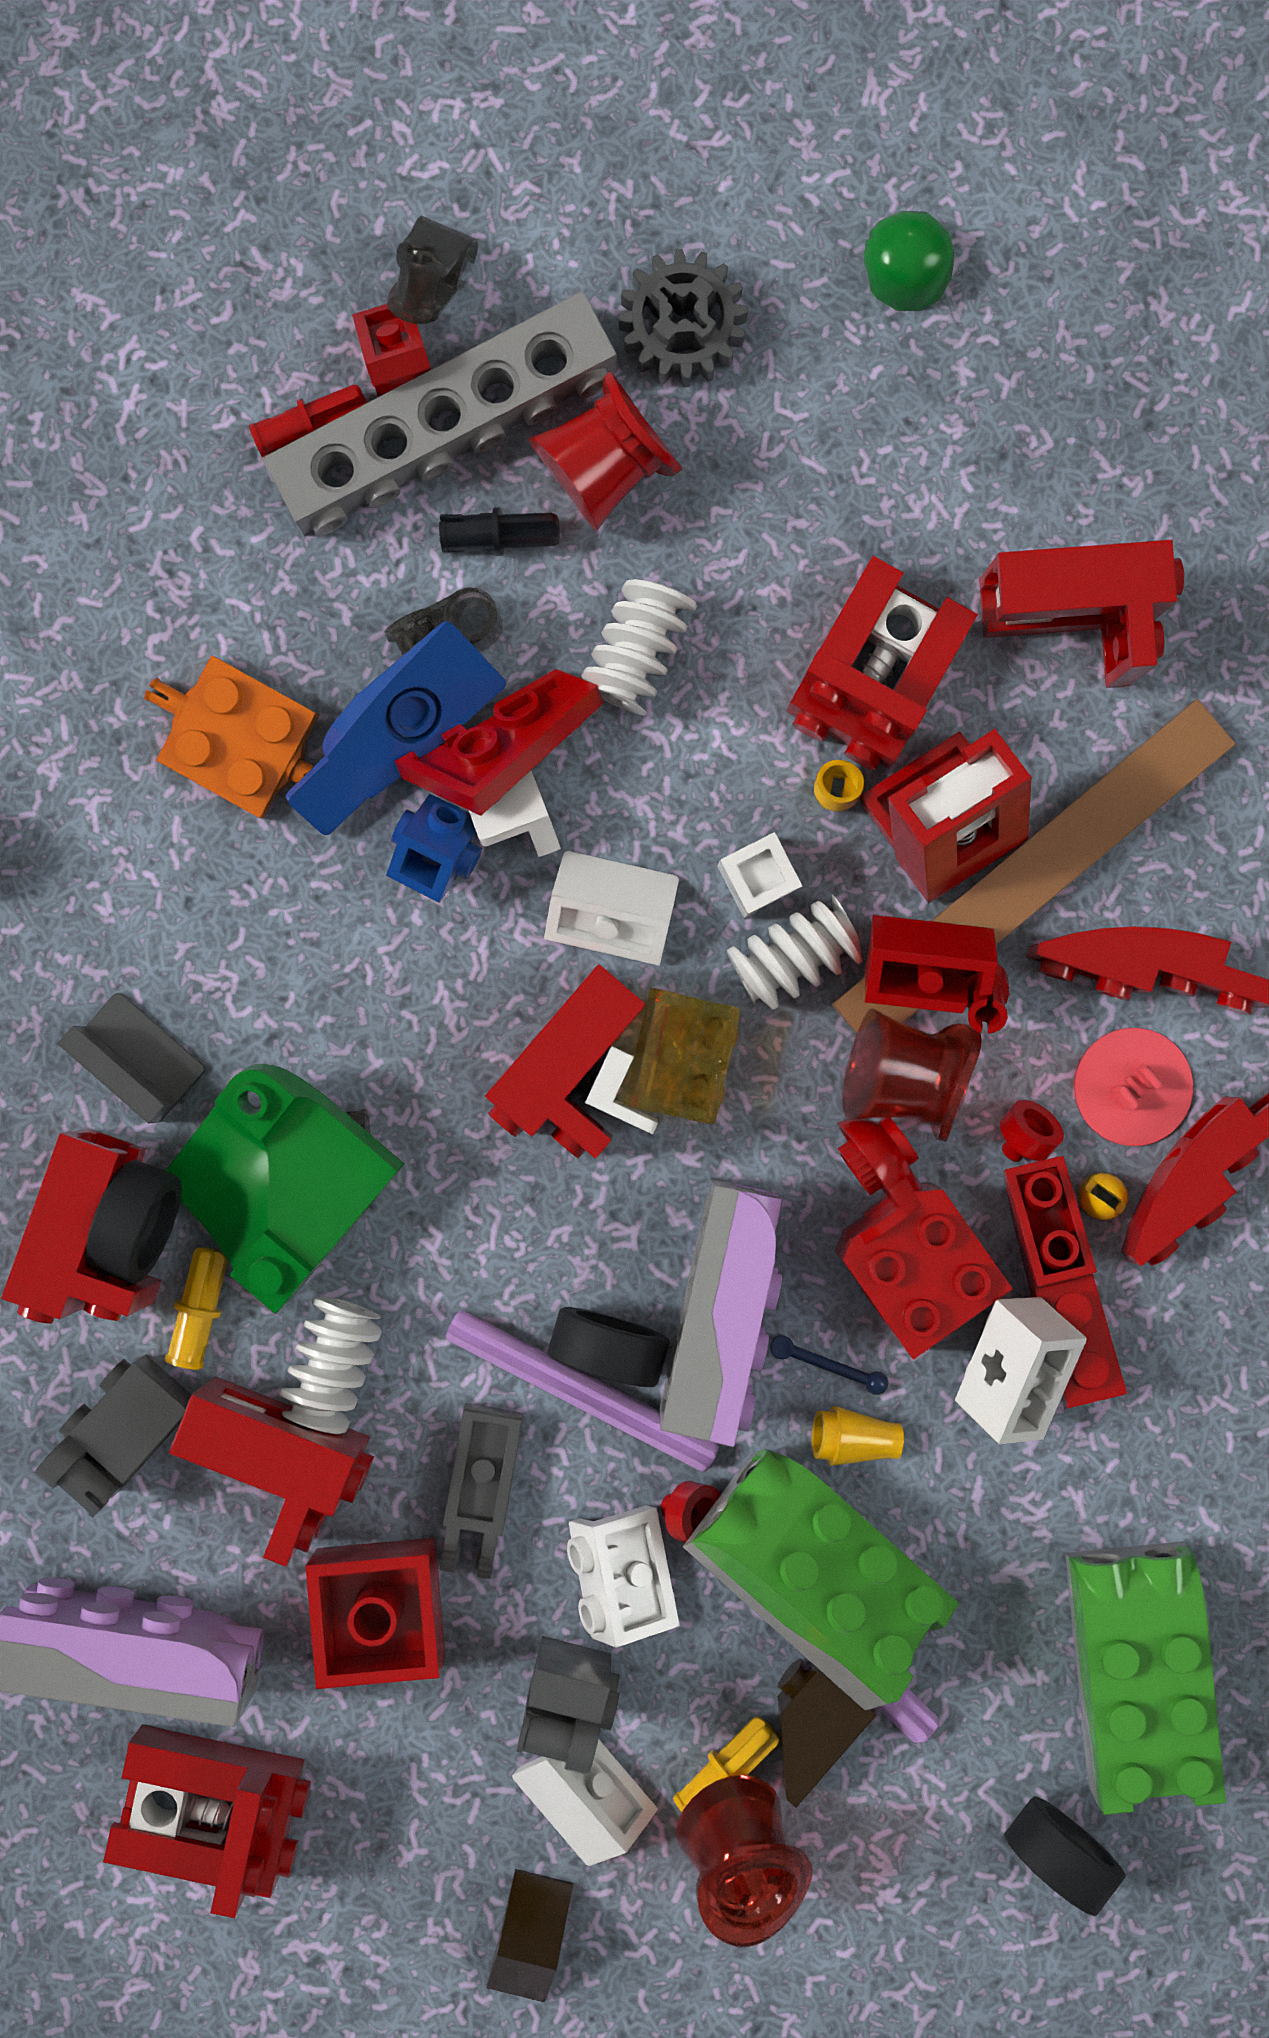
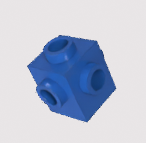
M432 794L427 796L416 813L407 809L401 816L391 838V842L397 845L386 876L440 903L458 876L465 880L469 878L481 856L483 848L474 844L477 832L471 815L461 810L458 806Z

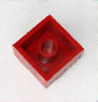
M424 1538L316 1548L305 1565L316 1689L439 1678L446 1654L436 1539Z

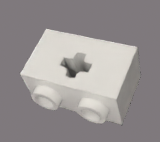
M1041 1297L996 1299L992 1311L987 1317L985 1328L974 1355L966 1368L965 1376L955 1401L998 1444L1043 1440L1087 1338Z

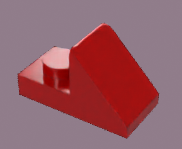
M408 297L352 314L365 365L378 397L431 370Z

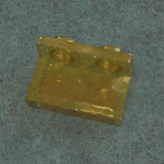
M650 987L623 1105L713 1125L716 1122L718 1109L724 1099V1083L732 1049L738 1038L740 1008Z

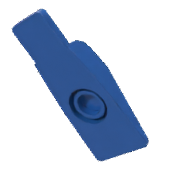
M444 621L353 698L325 735L322 745L325 756L286 794L288 803L321 834H331L368 797L372 799L401 777L394 762L395 760L411 751H414L418 758L438 748L444 742L441 734L458 724L463 726L505 688L506 680L451 622Z

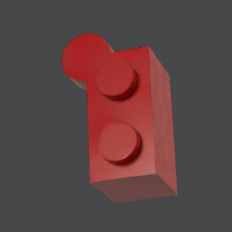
M873 915L865 964V1003L961 1014L964 1013L967 1006L968 1022L977 1032L982 1033V1022L987 1023L988 1034L995 1033L1005 1026L1008 1019L1005 1004L1010 996L1009 981L1005 969L997 961L994 928Z

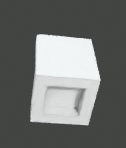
M532 771L527 773L482 816L469 811L478 838L483 846H490L529 831L538 857L561 849Z
M775 832L724 857L717 865L743 918L754 914L757 910L802 887Z

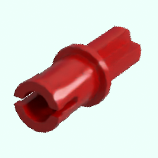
M351 385L305 404L303 398L296 400L298 406L274 417L249 425L257 449L263 458L365 405L367 401L361 388L358 385Z

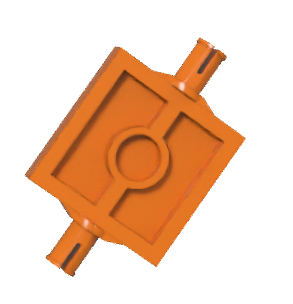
M213 655L210 656L196 685L186 694L162 682L159 678L153 679L149 686L168 696L169 699L167 700L150 690L145 692L144 699L146 701H150L174 715L172 730L156 761L258 818L264 819L274 799L282 789L289 785L291 781L298 783L314 767L303 759L305 757L306 741L320 714Z

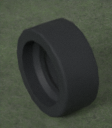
M135 1159L125 1163L112 1178L95 1211L85 1250L87 1265L94 1270L131 1284H137L145 1279L159 1259L173 1229L182 1194L180 1178L173 1173Z
M564 1307L559 1310L547 1353L552 1359L563 1365L596 1377L627 1385L653 1388L659 1382L670 1340L665 1335L636 1323L595 1311Z
M1037 1796L1029 1800L1004 1833L1008 1845L1034 1874L1070 1904L1092 1916L1098 1915L1126 1877L1118 1862L1088 1832L1055 1806Z

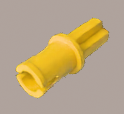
M198 1247L193 1252L182 1300H175L173 1306L178 1310V1315L168 1354H166L164 1359L165 1362L171 1365L193 1370H200L204 1366L203 1360L213 1320L220 1318L222 1313L221 1309L217 1308L228 1259L221 1250Z
M759 1716L753 1717L718 1753L715 1750H711L708 1753L709 1762L680 1792L678 1791L673 1796L676 1806L690 1822L700 1826L704 1819L734 1789L742 1791L746 1787L744 1779L779 1745L780 1738L774 1728Z

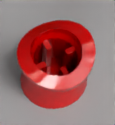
M611 370L603 376L604 396L594 402L593 408L556 428L529 438V442L539 458L595 531H598L617 504L643 477L648 478L654 473L672 477L683 470L676 458L644 419Z

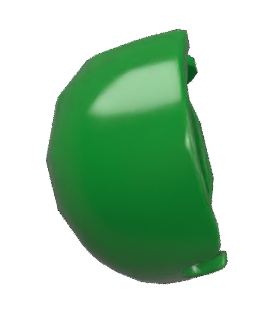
M900 211L878 221L870 231V237L865 242L864 264L868 274L870 291L878 300L896 311H921L939 301L951 281L954 266V249L947 228L925 211Z

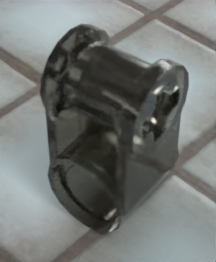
M421 215L416 220L409 235L398 245L395 259L400 269L398 280L388 295L387 304L389 310L396 317L413 324H428L436 321L456 292L464 288L466 281L461 280L467 263L474 264L479 246L478 239Z
M467 587L456 591L427 608L414 611L398 619L387 627L384 635L388 642L396 643L403 656L417 644L416 640L418 638L421 641L440 623L449 621L479 652L490 648L500 638L503 631V619L495 601L487 592L479 588ZM483 607L489 611V620L481 631L465 633L460 630V618L469 608Z

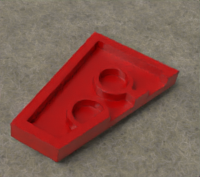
M555 669L495 703L493 709L494 716L467 730L461 724H458L441 734L445 744L418 758L414 751H411L394 762L402 779L482 816L527 773L540 764L574 730L578 729L604 702L596 684Z

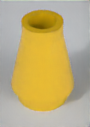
M835 1405L829 1411L818 1410L815 1414L811 1432L812 1453L815 1459H824L829 1466L879 1459H899L902 1455L904 1431L900 1423L886 1422Z

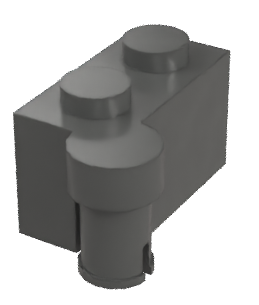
M147 1354L133 1362L132 1365L123 1359L111 1370L99 1385L106 1394L92 1409L83 1404L70 1416L59 1429V1432L66 1438L54 1448L34 1472L52 1489L59 1485L87 1510L92 1518L109 1502L110 1498L121 1491L178 1427L190 1400L191 1394Z
M542 1636L527 1694L523 1724L516 1752L521 1753L523 1751L565 1762L564 1769L586 1775L590 1774L600 1728L611 1731L620 1693L617 1692L620 1674L611 1672V1653Z

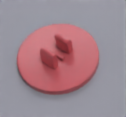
M1124 1028L1107 1033L1087 1049L1076 1070L1074 1093L1079 1112L1089 1127L1098 1135L1120 1145L1143 1146L1162 1140L1182 1123L1192 1101L1193 1078L1185 1056L1168 1038L1148 1029Z

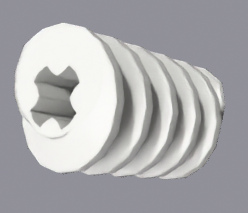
M633 579L627 580L621 589L623 596L628 601L617 602L611 611L618 623L606 624L601 632L604 640L609 645H597L591 654L593 660L600 667H586L581 676L583 680L598 686L601 697L605 701L630 713L645 716L648 712L635 701L637 695L655 697L658 692L645 677L647 673L666 675L668 670L655 656L657 652L675 654L678 649L665 634L667 630L686 632L688 626L675 613L677 609L695 611L697 605L694 600L667 585L653 581Z
M833 894V912L819 900L811 904L812 923L798 912L789 916L791 935L776 923L768 928L770 946L756 935L747 939L748 958L734 946L726 950L736 973L754 1004L755 1000L760 998L773 1010L779 1007L776 991L779 987H782L793 998L800 996L797 979L800 976L806 978L815 987L819 986L821 982L818 966L822 964L836 976L841 974L840 955L843 953L847 954L857 964L863 962L857 933L843 907Z
M313 1297L312 1304L326 1315L324 1320H305L304 1327L318 1336L316 1342H299L296 1345L295 1349L310 1360L308 1365L289 1366L287 1372L302 1383L300 1388L281 1389L279 1395L294 1405L292 1411H282V1415L292 1422L314 1430L341 1434L347 1431L350 1424L348 1417L341 1411L353 1410L358 1402L356 1395L348 1388L361 1387L366 1379L364 1372L355 1365L370 1364L374 1356L373 1351L363 1342L378 1341L382 1333L380 1327L370 1319H380L382 1317L367 1308L345 1300L330 1297Z

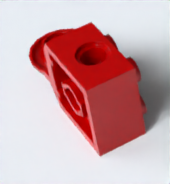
M888 1115L878 1122L863 1118L846 1119L837 1122L840 1131L847 1140L846 1143L837 1148L839 1154L870 1196L880 1189L886 1196L864 1211L861 1218L843 1230L834 1252L900 1345L914 1360L992 1305L996 1299H1000L1013 1290V1288L944 1190L931 1182H919L909 1167L919 1160V1157L895 1122Z

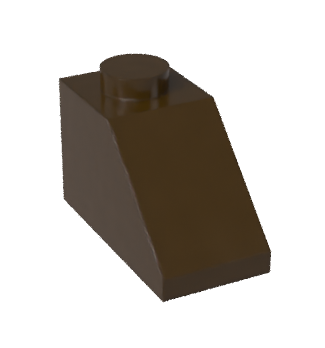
M801 1658L792 1663L782 1675L778 1683V1688L782 1691L777 1696L783 1784L787 1801L795 1808L876 1717L874 1708L864 1710L812 1662L808 1660L805 1663Z

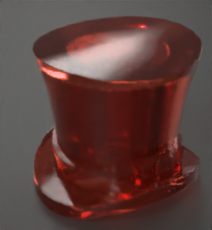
M871 1008L862 1020L847 1064L842 1092V1106L846 1118L850 1120L870 1118L918 1119L920 1123L930 1124L936 1140L947 1142L963 1104L980 1054L981 1033L974 1030L970 1025L958 1023L949 1025L938 1033L929 1034L900 1023L882 1012Z
M729 1776L703 1788L683 1809L677 1823L676 1839L681 1851L699 1872L695 1891L696 1900L706 1927L716 1938L735 1947L754 1946L774 1936L788 1923L801 1905L809 1889L813 1874L812 1864L806 1853L797 1847L786 1844L780 1799L776 1791L766 1781L754 1776Z

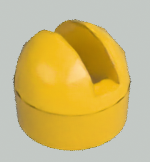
M832 760L824 764L820 768L814 782L815 799L823 809H828L832 812H844L853 807L858 802L864 788V778L861 771L854 764L845 760ZM833 778L844 780L839 797L830 794Z
M1097 1172L1086 1177L1081 1183L1078 1190V1202L1081 1209L1089 1214L1088 1216L1106 1221L1118 1217L1124 1211L1128 1202V1192L1125 1184L1117 1176L1110 1173ZM1096 1184L1119 1200L1114 1209L1104 1200L1090 1193Z

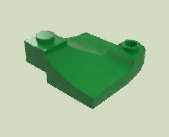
M254 1064L242 1070L230 1080L214 1101L216 1105L165 1171L173 1173L180 1178L182 1188L180 1201L205 1227L225 1254L233 1268L229 1275L276 1314L295 1296L324 1259L339 1245L405 1163L328 1097L299 1076L274 1065ZM248 1091L254 1092L259 1096L261 1108H256L249 1102Z

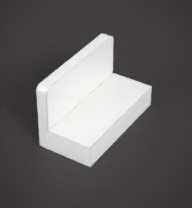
M566 851L563 854L552 891L544 939L660 966L679 878L672 874Z
M611 1046L585 1103L653 1134L658 1125L657 1119L614 1100L634 1056Z
M599 1739L589 1775L564 1769L565 1762L542 1756L520 1766L512 1775L513 1780L588 1866L627 1853L658 1810Z

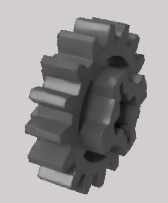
M676 249L674 264L666 265L664 260L657 254L652 257V274L648 275L639 269L633 272V285L637 291H622L621 306L628 311L618 314V324L620 331L631 332L624 338L626 354L641 351L638 358V369L642 373L656 365L659 367V383L665 384L673 372L680 373L683 387H689L692 372L700 371L707 381H711L714 377L713 363L715 361L723 366L730 367L733 363L734 353L729 346H743L745 331L738 325L747 322L748 306L736 304L742 297L743 287L740 282L725 285L728 274L727 265L723 263L713 271L707 269V253L701 251L693 264L686 263L685 254L682 249ZM715 302L719 305L722 313L723 324L720 331L716 329V322L708 316ZM646 305L658 319L650 335H648L643 323ZM688 311L694 313L693 323L685 318L680 320L678 324L672 322L673 312L679 316L685 315ZM678 350H694V351H695L694 353H688V354L673 353L674 351H678Z

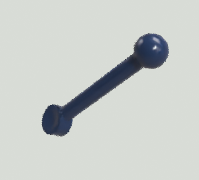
M785 1335L776 1336L771 1341L770 1350L777 1359L783 1360L793 1357L864 1384L868 1392L873 1395L883 1394L888 1388V1378L882 1372L875 1371L868 1374L793 1345L792 1340Z

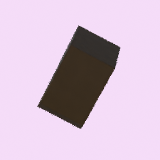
M515 1869L487 1989L545 2003L558 1966L573 1883Z

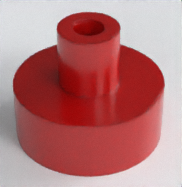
M1030 1100L1017 1101L1000 1121V1130L1006 1140L1002 1145V1152L1013 1162H1020L1024 1157L1035 1161L1046 1160L1064 1139L1063 1129L1055 1116L1040 1104Z
M685 1481L679 1484L671 1494L663 1498L661 1503V1513L665 1517L669 1534L674 1539L686 1543L721 1495L720 1492L713 1486L695 1481Z

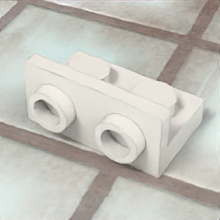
M645 1505L596 1521L582 1518L569 1521L571 1539L567 1543V1554L573 1570L579 1575L583 1596L578 1605L579 1615L585 1630L593 1639L617 1648L680 1626L657 1508Z

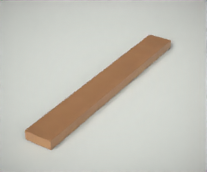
M1196 699L931 921L994 928L997 945L1236 745V743L1204 705ZM865 976L831 1004L869 1050L874 1048L919 1010L917 1008L865 1003Z

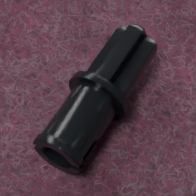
M494 507L492 513L440 515L439 536L443 554L464 551H495L496 556H503L504 548L543 547L559 544V519L552 512L502 514L500 507Z

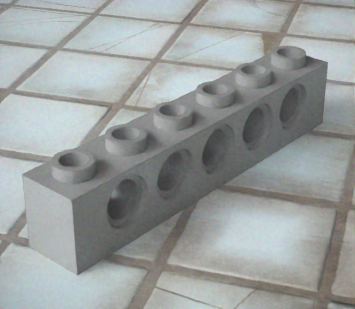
M581 291L263 457L262 460L302 534L305 536L314 531L317 536H323L342 527L348 521L346 514L366 503L369 508H378L391 502L401 492L398 486L418 476L423 481L441 476L453 466L452 458L471 448H473L475 453L491 450L504 441L506 438L504 431L523 421H526L528 426H534L548 420L559 410L557 403L576 393L579 394L580 398L584 399L603 391V376L610 370L613 374L617 373V354L584 292ZM547 356L559 357L566 363L561 372L552 376L539 373L535 369V365L540 359ZM502 383L513 389L512 395L502 403H490L482 398L485 389L492 384ZM441 411H453L460 416L457 425L448 431H437L429 426L433 416ZM389 438L403 439L407 442V446L399 457L384 459L377 455L379 446ZM347 465L354 469L353 476L347 484L341 487H330L325 484V477L333 467Z

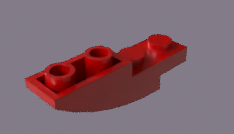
M1157 927L1100 928L1067 934L1031 945L1026 955L1027 958L1041 962L1038 972L1062 981L1073 982L1076 973L1097 980L1095 991L1121 1000L1130 1001L1132 992L1137 994L1152 992L1158 975L1161 976L1159 987L1194 997L1197 988L1218 995L1216 1005L1229 1011L1251 1015L1254 1007H1269V979L1226 966L1225 961L1232 942L1200 933Z
M1269 1092L1249 1108L1240 1097L1224 1096L1204 1113L1177 1141L1152 1176L1129 1222L1121 1248V1253L1127 1261L1138 1266H1142L1146 1262L1150 1266L1156 1265L1178 1249L1179 1243L1176 1239L1194 1225L1197 1229H1202L1225 1213L1227 1207L1224 1205V1202L1237 1192L1222 1173L1225 1170H1228L1230 1174L1235 1173L1250 1164L1260 1154L1256 1146L1269 1137Z
M1064 1156L1005 1169L1003 1172L1030 1295L1031 1297H1041L1087 1338L1061 1398L1064 1409L1126 1395L1127 1390L1093 1276L1097 1273Z

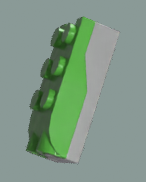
M767 1449L750 1455L683 1545L687 1552L864 1710L899 1701L914 1677L907 1671L912 1664L914 1653L928 1632L946 1626L959 1605L958 1601L821 1479L787 1456Z
M1184 1541L1065 1553L1088 1787L1103 1815L1134 1812V1804H1139L1148 1798L1186 1795L1195 1806L1226 1803L1205 1597L1200 1573L1191 1549Z

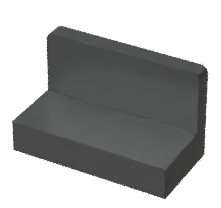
M115 993L86 1026H72L57 1043L148 1124L161 1122L205 1072V1066L122 993Z

